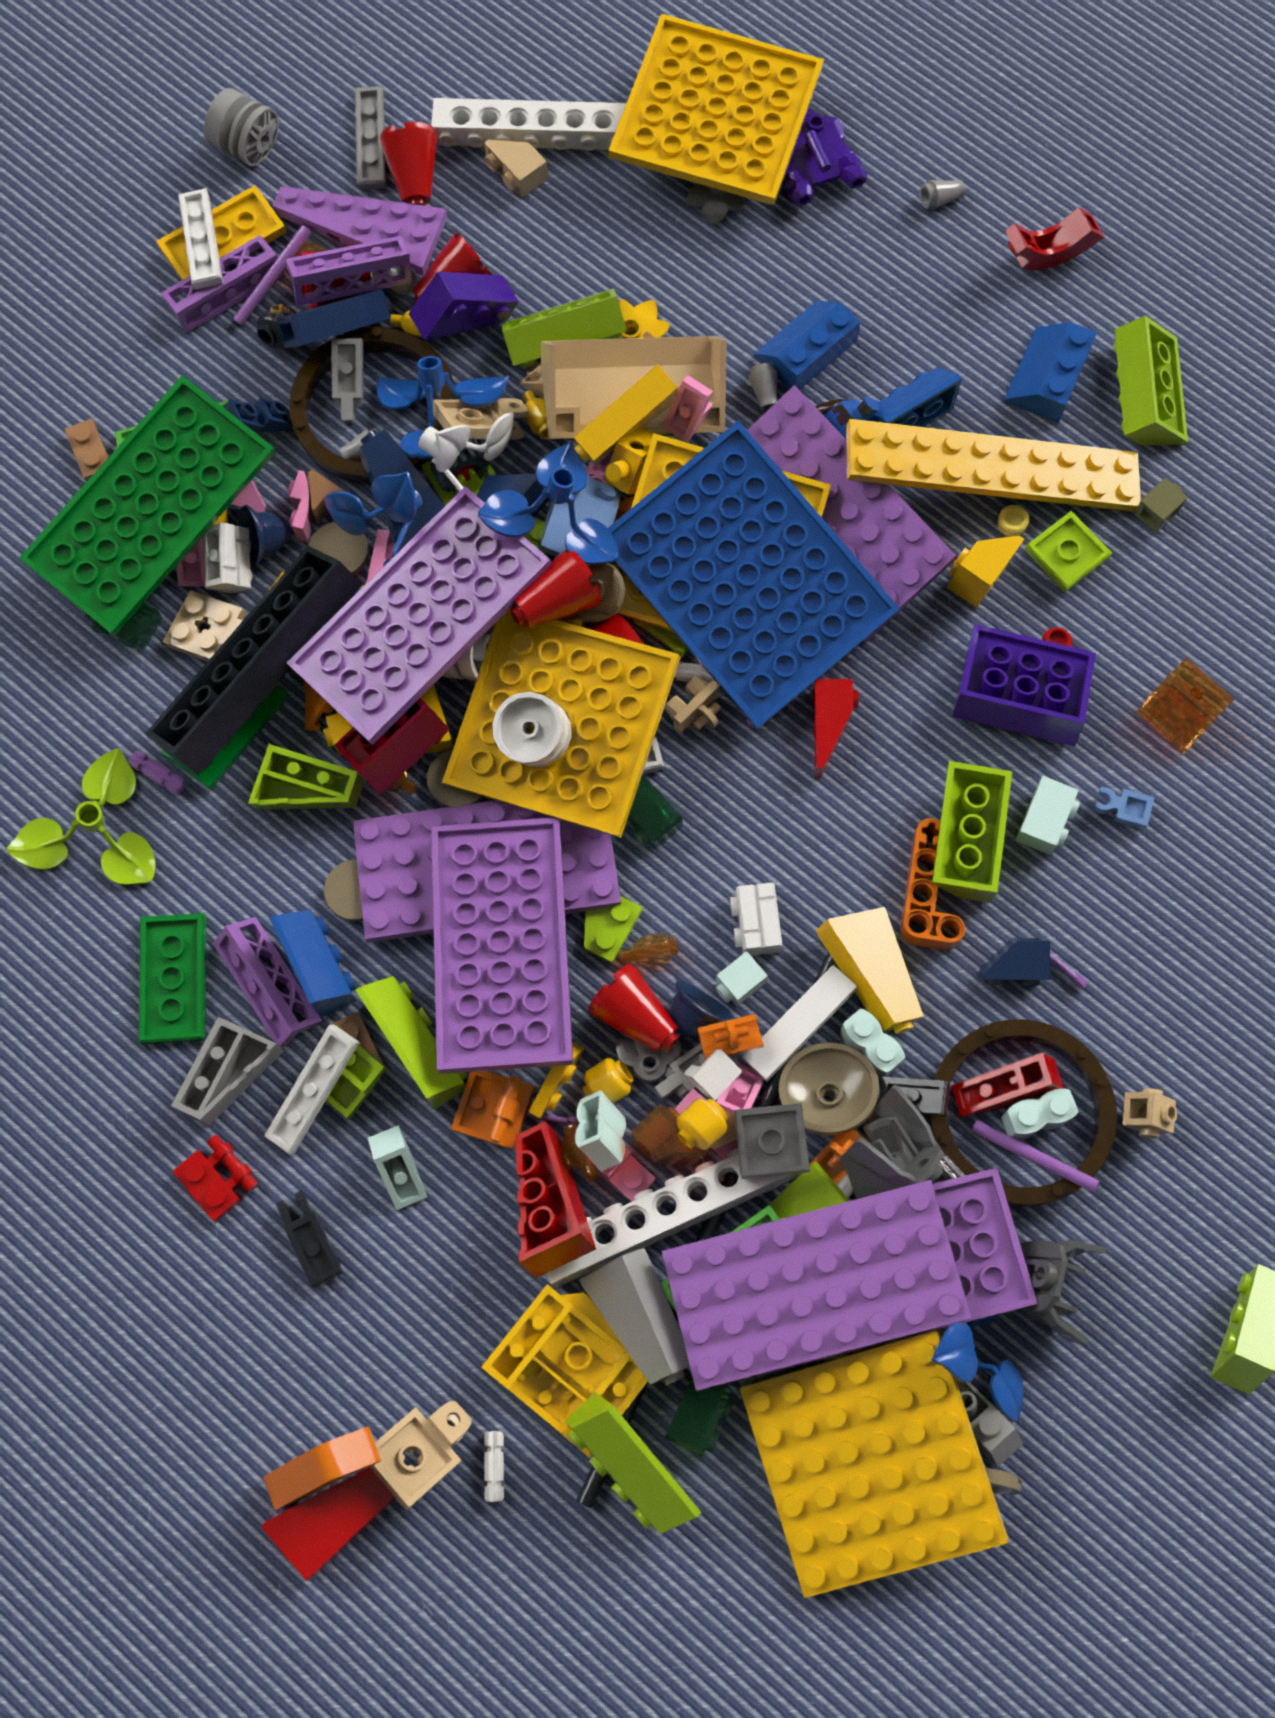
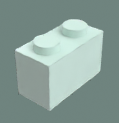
M1042 776L1015 841L1049 855L1052 854L1056 846L1062 848L1069 830L1064 828L1067 818L1073 820L1080 802L1075 801L1079 790Z

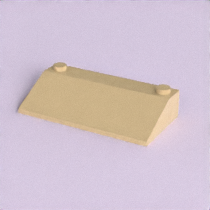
M718 336L541 341V373L549 438H574L657 364L675 383L678 389L682 380L689 375L713 391L709 400L712 403V407L695 433L725 432L727 340ZM671 405L643 427L655 434H673L662 427Z

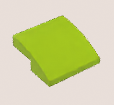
M359 1044L326 1101L346 1118H351L369 1095L386 1066Z
M814 1162L809 1166L810 1172L801 1173L774 1199L770 1206L779 1219H784L850 1200L821 1166Z

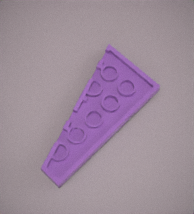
M282 186L272 205L277 216L301 226L308 224L316 227L318 233L325 236L329 234L339 237L340 242L349 246L402 236L410 254V266L415 269L416 274L423 277L447 219L445 208Z

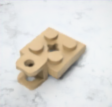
M500 398L494 403V406L491 404L483 407L466 406L462 403L461 399L433 400L434 415L444 429L457 425H467L470 427V439H482L486 441L492 425L502 415L512 412L514 414L513 418H523L528 416L529 411L521 400L513 398ZM513 421V429L509 440L522 439L524 437L525 431L521 429L516 421Z
M190 590L162 642L168 648L208 661L240 625L246 613L241 607ZM207 622L210 626L209 630L204 629L199 633L198 628L200 625Z
M450 1401L441 1406L428 1420L415 1407L375 1442L382 1461L370 1466V1468L403 1507L409 1510L460 1464L462 1460L452 1450V1447L462 1439L470 1427L471 1418L456 1401ZM407 1450L408 1453L412 1454L416 1451L419 1454L417 1459L419 1465L417 1467L407 1466L403 1462L405 1459L403 1452Z

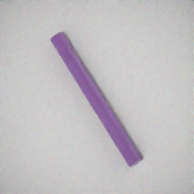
M304 225L300 227L233 317V320L243 326L286 268V259L293 258L312 232Z
M978 1120L974 1124L973 1133L1093 1193L1098 1188L1099 1180Z

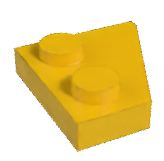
M576 1042L572 1043L573 1065L551 1067L528 1112L541 1118L548 1110L551 1112L555 1110L562 1098V1095L559 1093L564 1083L568 1084L577 1069L575 1065L585 1049L583 1046Z

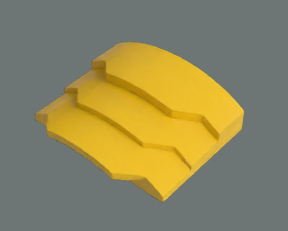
M548 1284L481 1366V1368L552 1425L571 1443L573 1442L567 1436L571 1429L564 1421L595 1392L611 1403L622 1416L648 1382L588 1295L585 1293L560 1295ZM586 1447L581 1450L588 1457L592 1455Z

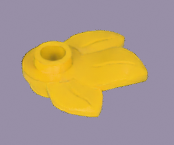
M624 299L619 301L627 329L626 332L621 333L622 338L620 339L643 338L646 332H649L655 338H659L668 332L670 324L664 320H657L655 300L643 302L635 307ZM628 332L635 333L634 335H626Z

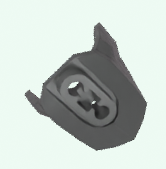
M893 1085L878 1102L873 1113L868 1118L870 1124L864 1125L862 1128L872 1143H868L863 1138H858L840 1157L856 1197L863 1198L927 1180L935 1181L943 1172L939 1162L944 1152L935 1141L931 1127L899 1086Z
M1073 1240L1059 1243L1051 1241L1020 1243L1038 1304L1014 1311L1054 1330L1067 1341L1087 1346L1088 1339L1062 1321L1058 1316H1068L1072 1313H1077L1078 1309L1059 1300L1066 1270L1069 1269L1081 1274H1085L1086 1271L1081 1266L1067 1261V1257H1075L1085 1252L1106 1254L1107 1248Z

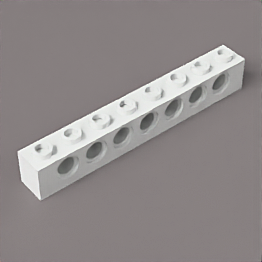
M434 98L431 126H433V130L437 134V145L446 147L485 146L484 143L487 140L527 142L535 149L609 150L627 103Z
M738 1148L727 1153V1159L716 1164L713 1161L703 1163L695 1168L696 1173L684 1178L683 1175L675 1176L664 1183L666 1187L655 1192L652 1189L644 1190L634 1196L635 1201L622 1206V1203L611 1205L603 1210L604 1215L593 1220L591 1217H586L596 1250L546 1273L550 1284L558 1288L599 1269L622 1255L650 1246L796 1179L801 1173L741 1179ZM732 1172L738 1175V1181L734 1186L724 1187L720 1184L721 1177L725 1173ZM697 1186L705 1187L707 1195L702 1201L696 1202L690 1199V1192L693 1188ZM666 1200H672L676 1202L675 1211L668 1216L661 1215L659 1213L660 1205ZM633 1215H644L645 1224L642 1228L638 1230L629 1228L628 1223ZM605 1228L613 1229L614 1238L611 1242L607 1244L598 1242V1235L601 1230Z

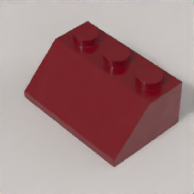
M419 698L373 745L353 727L334 746L381 795L387 788L394 785L396 780L407 769L415 765L420 757L433 745L439 743L450 729Z

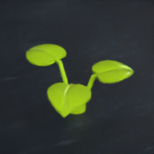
M119 748L102 755L85 772L82 779L83 793L88 799L99 800V802L86 801L81 803L75 811L76 820L71 822L72 825L65 836H62V828L57 822L48 818H38L27 823L7 847L8 853L25 866L41 870L52 869L61 865L67 859L68 850L63 842L70 840L76 829L80 827L88 833L99 831L111 846L102 854L101 868L105 876L112 882L122 885L147 884L153 880L155 875V857L151 846L142 836L127 832L121 835L116 843L103 826L105 819L100 807H103L105 802L111 805H121L128 801L136 790L134 771Z

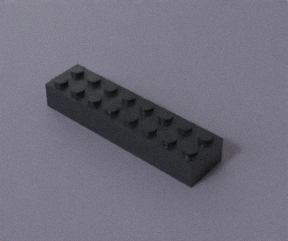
M307 546L155 721L145 735L170 757L199 776L204 769L210 766L218 752L232 740L233 735L242 724L252 717L254 710L273 692L274 687L284 675L292 670L286 662L355 595L362 584L341 561Z

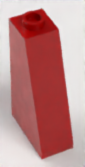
M368 1467L265 1521L261 1528L304 1579L308 1581L313 1579L396 1497L375 1472Z

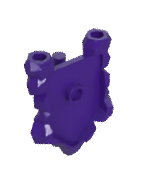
M808 109L783 179L790 201L799 207L808 204L812 200L813 187L841 178L848 187L856 189L860 188L867 181V170L861 167V159L856 153H851L848 145H844L845 135L843 133L845 126L838 118L822 117L811 109Z

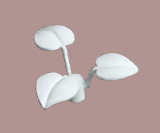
M509 412L498 418L488 432L486 443L482 445L468 442L470 427L467 425H457L442 431H438L433 427L427 428L419 440L418 447L434 457L432 462L436 464V469L439 472H444L460 492L464 487L449 470L456 461L460 451L466 447L485 452L484 459L487 461L495 459L504 450L510 439L514 414Z

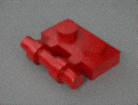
M216 1134L207 1141V1144L214 1151L210 1157L207 1158L198 1149L172 1171L215 1223L242 1201L234 1191L236 1188L242 1185L249 1193L258 1186L256 1180L251 1176L253 1171L247 1164L242 1165L233 1154L234 1148L229 1142L224 1143ZM222 1162L232 1173L231 1177L226 1181L216 1170Z

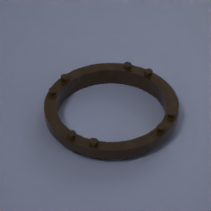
M376 326L374 328L344 332L333 338H361L363 340V354L375 352L391 353L403 356L416 363L424 357H438L442 362L443 373H449V378L454 385L450 370L441 356L423 340L411 334ZM329 340L307 358L295 377L289 404L292 425L302 448L323 469L348 480L370 482L362 462L349 460L331 452L317 440L309 427L308 410L310 399L317 384L332 369L331 340ZM445 383L440 392L441 400L457 399ZM437 420L434 428L438 431L444 430ZM407 456L417 470L422 467L421 465L432 460Z
M1012 1019L994 1022L974 1030L962 1038L949 1051L937 1069L933 1080L951 1083L958 1067L970 1055L985 1046L1002 1041L1019 1040L1037 1043L1054 1050L1067 1059L1077 1069L1087 1084L1095 1111V1128L1092 1142L1087 1154L1076 1169L1091 1177L1096 1175L1107 1159L1113 1145L1117 1125V1107L1112 1085L1104 1068L1082 1042L1066 1031L1047 1023L1026 1019ZM928 1115L929 1126L931 1127L934 1139L943 1150V1158L960 1177L980 1172L969 1163L957 1147L950 1132L947 1115L946 1117ZM1065 1178L1049 1185L1030 1188L1010 1186L1002 1183L1008 1205L1037 1206L1052 1203L1069 1196L1081 1188V1186Z

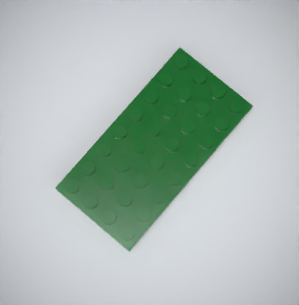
M181 375L24 551L19 559L110 634L115 636L273 457L276 450Z

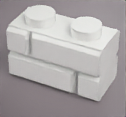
M224 522L212 525L204 534L206 589L219 590L225 593H237L251 588L252 572L250 570L251 542L249 540V528Z
M763 883L736 887L735 897H730L731 915L738 916L739 928H734L735 947H742V954L747 951L751 956L781 952L782 938L775 884Z

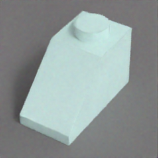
M399 1125L369 1137L368 1141L373 1160L396 1210L427 1198L417 1167Z

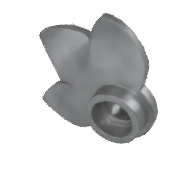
M695 184L688 193L687 206L703 207L705 219L711 224H716L726 217L728 210L742 211L744 197L705 185Z
M620 1038L616 1041V1052L618 1059L624 1062L627 1067L633 1068L635 1075L640 1080L646 1083H654L664 1076L667 1066L679 1058L681 1043L678 1040L669 1051L665 1052L662 1049L656 1053L633 1039ZM650 1062L656 1064L653 1068H646L644 1066Z

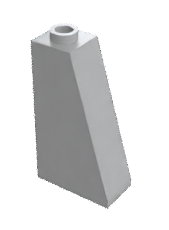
M645 1248L622 1255L579 1279L584 1290L650 1385L662 1379L668 1385L685 1377L683 1370L690 1367L682 1332Z

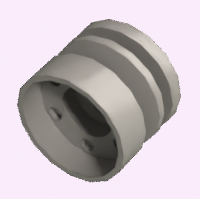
M225 88L218 93L207 111L204 122V137L206 143L226 154L230 153L231 156L249 166H257L271 152L278 134L279 118L277 112L272 108L264 106L259 101H252L247 95L233 88Z

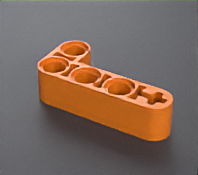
M926 818L918 824L912 841L900 934L903 940L911 945L939 950H952L962 940L965 933V924L956 915L935 912L938 887L932 884L940 821L935 818ZM926 832H930L931 838H933L929 848H925L927 841ZM926 861L931 864L933 870L929 872L919 869L917 862ZM913 892H924L928 896V901H917L913 896ZM912 921L921 923L924 927V932H913L909 928V923ZM951 927L956 932V937L946 938L942 934L941 928Z
M368 1426L310 1449L265 1475L263 1479L274 1511H277L314 1494L343 1477L373 1466L382 1460Z

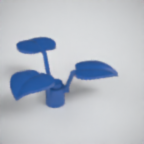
M428 356L420 359L417 363L418 381L411 379H389L378 376L377 396L383 407L391 410H403L411 407L414 402H420L427 394L429 427L434 428L433 394L441 392L445 383L455 398L461 397L464 405L483 407L491 405L500 399L508 385L509 378L506 376L470 379L462 381L454 387L449 378V373H443L441 359L435 356ZM423 430L410 432L402 438L400 445L405 455L419 459L434 458L418 447L419 440L424 433Z
M572 443L553 450L538 464L536 479L538 484L544 489L532 506L528 507L527 499L522 494L513 490H502L491 495L478 511L481 521L492 531L507 537H519L529 533L534 528L535 519L531 513L537 510L545 498L548 497L555 504L567 502L570 526L573 531L569 532L565 538L566 550L568 549V552H576L588 565L613 563L619 556L617 543L604 524L592 518L584 519L579 526L576 523L575 496L573 494L584 489L588 476Z
M409 472L382 475L372 482L371 489L374 499L381 507L371 512H364L362 501L348 492L335 491L324 497L326 508L332 519L343 531L351 535L365 533L368 529L366 519H371L386 510L392 520L403 522V527L391 553L392 558L399 552L409 525L414 521L416 511L423 504L421 495L413 488ZM387 559V560L383 563V567H384L391 559Z
M996 1315L968 1323L964 1321L953 1322L942 1336L932 1360L943 1366L961 1382L972 1381L977 1369L989 1371L993 1375L989 1388L996 1406L1009 1420L1018 1421L1024 1396L1023 1381L1018 1369L1008 1360L1000 1361L998 1368L995 1365L980 1363L974 1351L975 1345L973 1344L971 1328L978 1325L980 1321L984 1325H991Z

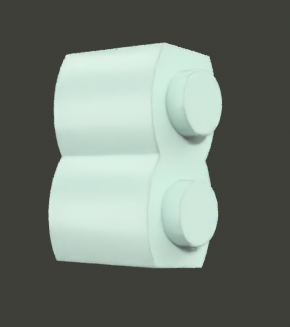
M860 1008L843 1023L840 1030L842 1040L846 1045L855 1048L868 1058L874 1066L878 1078L882 1079V1076L888 1077L904 1061L905 1054L900 1044L894 1038L882 1032L879 1022L868 1011Z
M1055 1089L1044 1094L1039 1100L1027 1099L1015 1103L1002 1115L1001 1119L1008 1136L1016 1140H1023L1033 1136L1040 1129L1051 1130L1063 1126L1079 1111L1069 1089Z
M600 1090L582 1098L578 1104L576 1115L580 1124L576 1130L575 1142L600 1171H604L620 1164L624 1158L625 1143L622 1137L626 1129V1120L624 1115Z

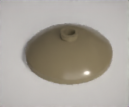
M819 1043L804 1048L788 1061L779 1081L780 1101L782 1105L802 1103L806 1131L819 1135H839L859 1127L873 1113L879 1098V1080L874 1066L860 1051L840 1043ZM827 1096H834L836 1098L831 1102L825 1100Z

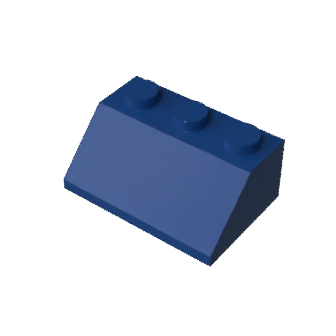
M817 300L756 351L754 357L760 363L773 364L774 369L777 370V378L789 390L794 385L800 390L857 342L861 321L841 303Z
M1071 322L1036 327L1004 402L1059 423L1090 353L1097 332Z
M938 367L928 373L922 372L915 377L912 383L905 387L899 386L880 402L876 401L879 405V410L872 419L875 422L925 427L954 409L962 377L957 373Z
M310 909L275 915L269 918L310 1005L320 1018L356 1001L352 994V991L357 989L350 973L343 974L338 965L343 962L337 946L335 944L329 946L325 938L330 932L322 916L316 918Z

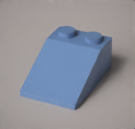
M588 476L584 489L573 494L575 496V518L578 526L587 518L595 519L607 528L611 526L618 511L622 491L610 484L602 483ZM550 501L539 545V550L555 557L566 550L565 538L569 532L573 531L570 526L567 502L555 504Z

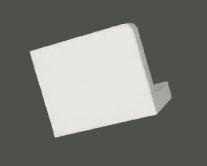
M717 1049L700 1067L691 1065L683 1074L705 1097L716 1100L743 1071L722 1050Z

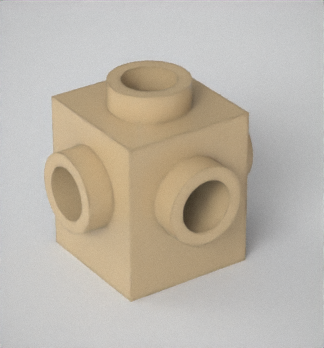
M1146 1088L1143 1089V1092H1125L1124 1126L1139 1131L1140 1137L1158 1139L1160 1134L1174 1133V1122L1177 1119L1176 1100L1164 1096L1163 1091L1158 1089Z

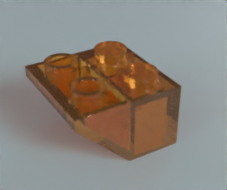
M1186 657L1164 679L1136 713L1184 754L1225 713L1234 701V698Z
M661 1103L631 1131L632 1142L655 1166H699L706 1163L708 1155L706 1150L695 1146L690 1149L678 1138L677 1133L680 1130L677 1126V1117L680 1114L671 1106L666 1109Z

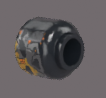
M275 304L259 316L257 320V335L262 343L276 349L284 348L276 318L297 312L283 304Z

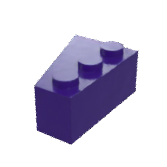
M437 272L408 314L422 338L426 341L504 323L510 318L512 311L519 301L503 275Z

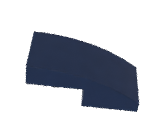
M259 398L253 406L247 402L242 403L229 399L224 406L228 412L254 432H279L290 430L293 427L286 406L279 401Z

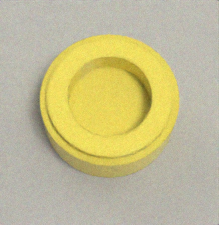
M1008 505L999 514L998 528L1007 536H1019L1027 529L1029 514L1019 505Z

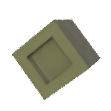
M1164 478L1140 501L1134 515L1157 534L1181 511L1188 496L1184 494L1180 486Z

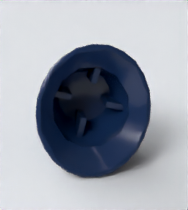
M248 505L242 506L239 513L238 526L249 528V540L251 542L250 566H256L262 558L275 554L283 547L284 543H289L292 539V530L290 525L283 524L279 517L271 513L256 512Z
M676 981V994L670 1006V1016L679 1028L676 1033L679 1041H682L685 1037H699L697 1031L699 1027L733 1019L731 1012L709 994L686 981Z

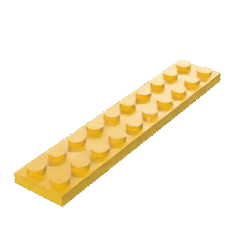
M849 419L846 424L847 480L1133 512L1136 511L1141 501L1138 452Z

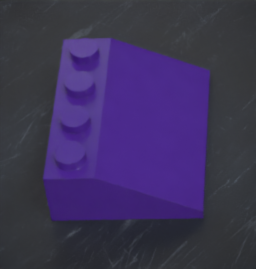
M974 624L952 717L1075 746L1085 724L1096 653Z

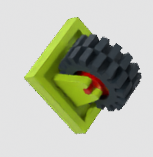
M469 438L468 442L479 445L476 439ZM464 447L449 470L463 487L466 486L477 495L486 476L496 474L490 462L484 459V452ZM431 460L421 465L422 470L437 496L446 506L459 491L444 472H439L436 469V464Z

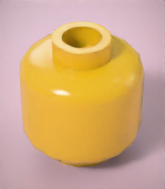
M606 1058L585 1072L584 1080L586 1085L583 1086V1092L585 1096L601 1090L614 1104L631 1092L630 1083L633 1082V1077L624 1062Z
M697 1099L677 1117V1126L680 1130L677 1136L690 1149L694 1146L702 1150L709 1149L726 1133V1120L728 1116L723 1108L714 1100Z

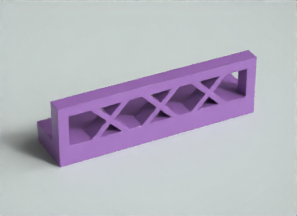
M261 235L219 258L223 284L194 290L191 276L161 292V295L174 312L181 328L185 333H188L249 297L278 257ZM260 247L264 251L256 257H249L251 252ZM231 264L238 265L231 272L224 271ZM284 272L281 273L278 279L285 275ZM181 293L188 294L185 299L178 303H175L173 298Z
M402 236L286 259L287 269L293 282L297 306L412 283L410 254ZM403 265V274L394 276L387 274L392 267ZM373 272L375 274L370 281L362 282L359 280L363 273ZM334 279H346V282L341 287L334 288L330 286ZM312 283L317 285V288L312 293L301 294L302 285Z
M253 917L225 926L213 942V945L273 1041L281 1048L288 1045L299 1032L318 1026L322 1021L310 1005L305 993L258 919ZM251 929L257 942L254 943L247 940L241 931ZM259 955L270 959L273 969L262 965L258 959ZM276 981L287 986L290 991L289 995L277 989L275 986ZM292 1008L303 1011L307 1020L298 1022L292 1012Z

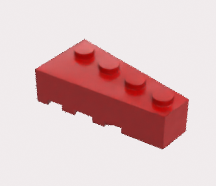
M546 1121L517 1134L516 1170L520 1185V1191H517V1203L520 1205L518 1236L521 1238V1250L518 1251L519 1263L536 1279L596 1250V1246L561 1138Z

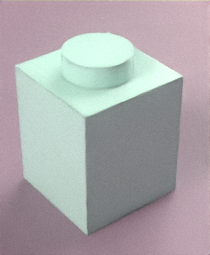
M746 951L716 976V984L718 986L715 989L726 1003L732 1001L737 1007L766 984L768 975Z

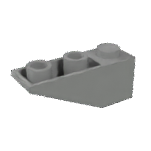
M956 1379L978 1448L999 1467L1023 1445L1017 1429L970 1382H961Z

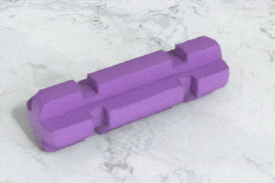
M135 751L129 759V764L133 768L143 772L145 776L162 787H166L167 790L175 795H179L186 786V782L182 777L173 774L171 770L154 759L148 758L141 751Z

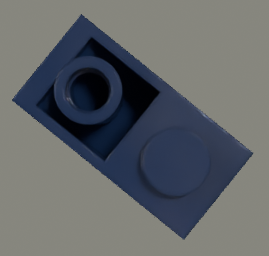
M1011 938L979 969V977L988 980V985L998 986L1007 985L1008 980H1020V985L1038 986L1040 985V980H1050V940L1045 938Z

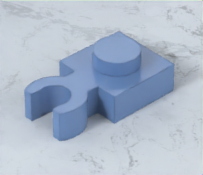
M1101 787L1097 795L1105 797L1108 800V804L1096 803L1093 809L1095 812L1107 814L1111 811L1116 813L1114 822L1143 830L1147 828L1155 797L1123 789L1120 796H1117L1110 788Z

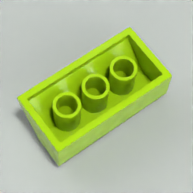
M614 289L502 323V331L513 366L520 364V368L535 365L537 363L536 359L541 358V341L622 338L621 333L627 331Z
M1147 316L1138 318L1115 329L1114 351L1117 355L1118 363L1116 375L1120 384L1119 403L1122 407L1123 421L1121 428L1124 435L1139 445H1183L1188 443L1177 337Z
M954 761L948 762L932 879L933 885L958 898L991 903L998 893L1013 771Z
M394 976L361 986L355 990L433 1110H436L464 1091L466 1085L463 1080L468 1077L465 1072L438 1074L436 1036L433 1037L427 1028L432 1022L422 1007L416 1011L410 1002L414 995L405 981L398 984Z
M595 1392L564 1421L571 1429L567 1434L569 1439L580 1451L584 1447L587 1448L593 1456L589 1460L590 1464L602 1477L608 1474L615 1483L610 1488L624 1504L628 1500L632 1502L637 1508L632 1514L646 1530L652 1526L659 1534H662L697 1518L702 1513L616 1408Z

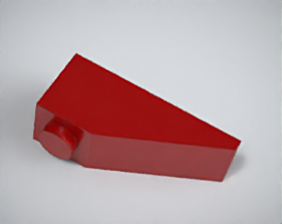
M816 679L814 682L815 778L822 777L851 720L853 709H858L859 694L858 690H853V679Z
M1039 1053L951 1085L960 1117L1010 1107L1017 1102L1027 1099L1037 1100L1049 1091L1064 1089L1055 1059L1044 1053Z

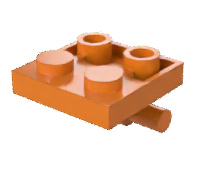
M488 1071L470 1072L451 1130L515 1151L516 1135L522 1131L536 1089L535 1086L522 1082L523 1079L510 1075V1078Z

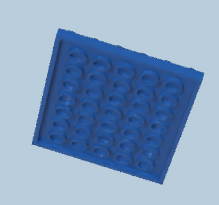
M739 420L608 527L617 543L619 551L618 559L614 563L715 682L720 685V688L756 730L900 610Z

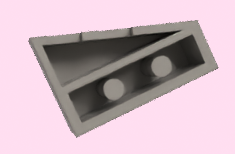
M218 1017L171 1107L181 1114L210 1126L284 1051L277 1043Z

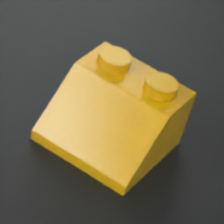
M1019 535L977 541L971 550L964 548L948 573L952 579L946 588L977 608L1009 564L1024 538Z

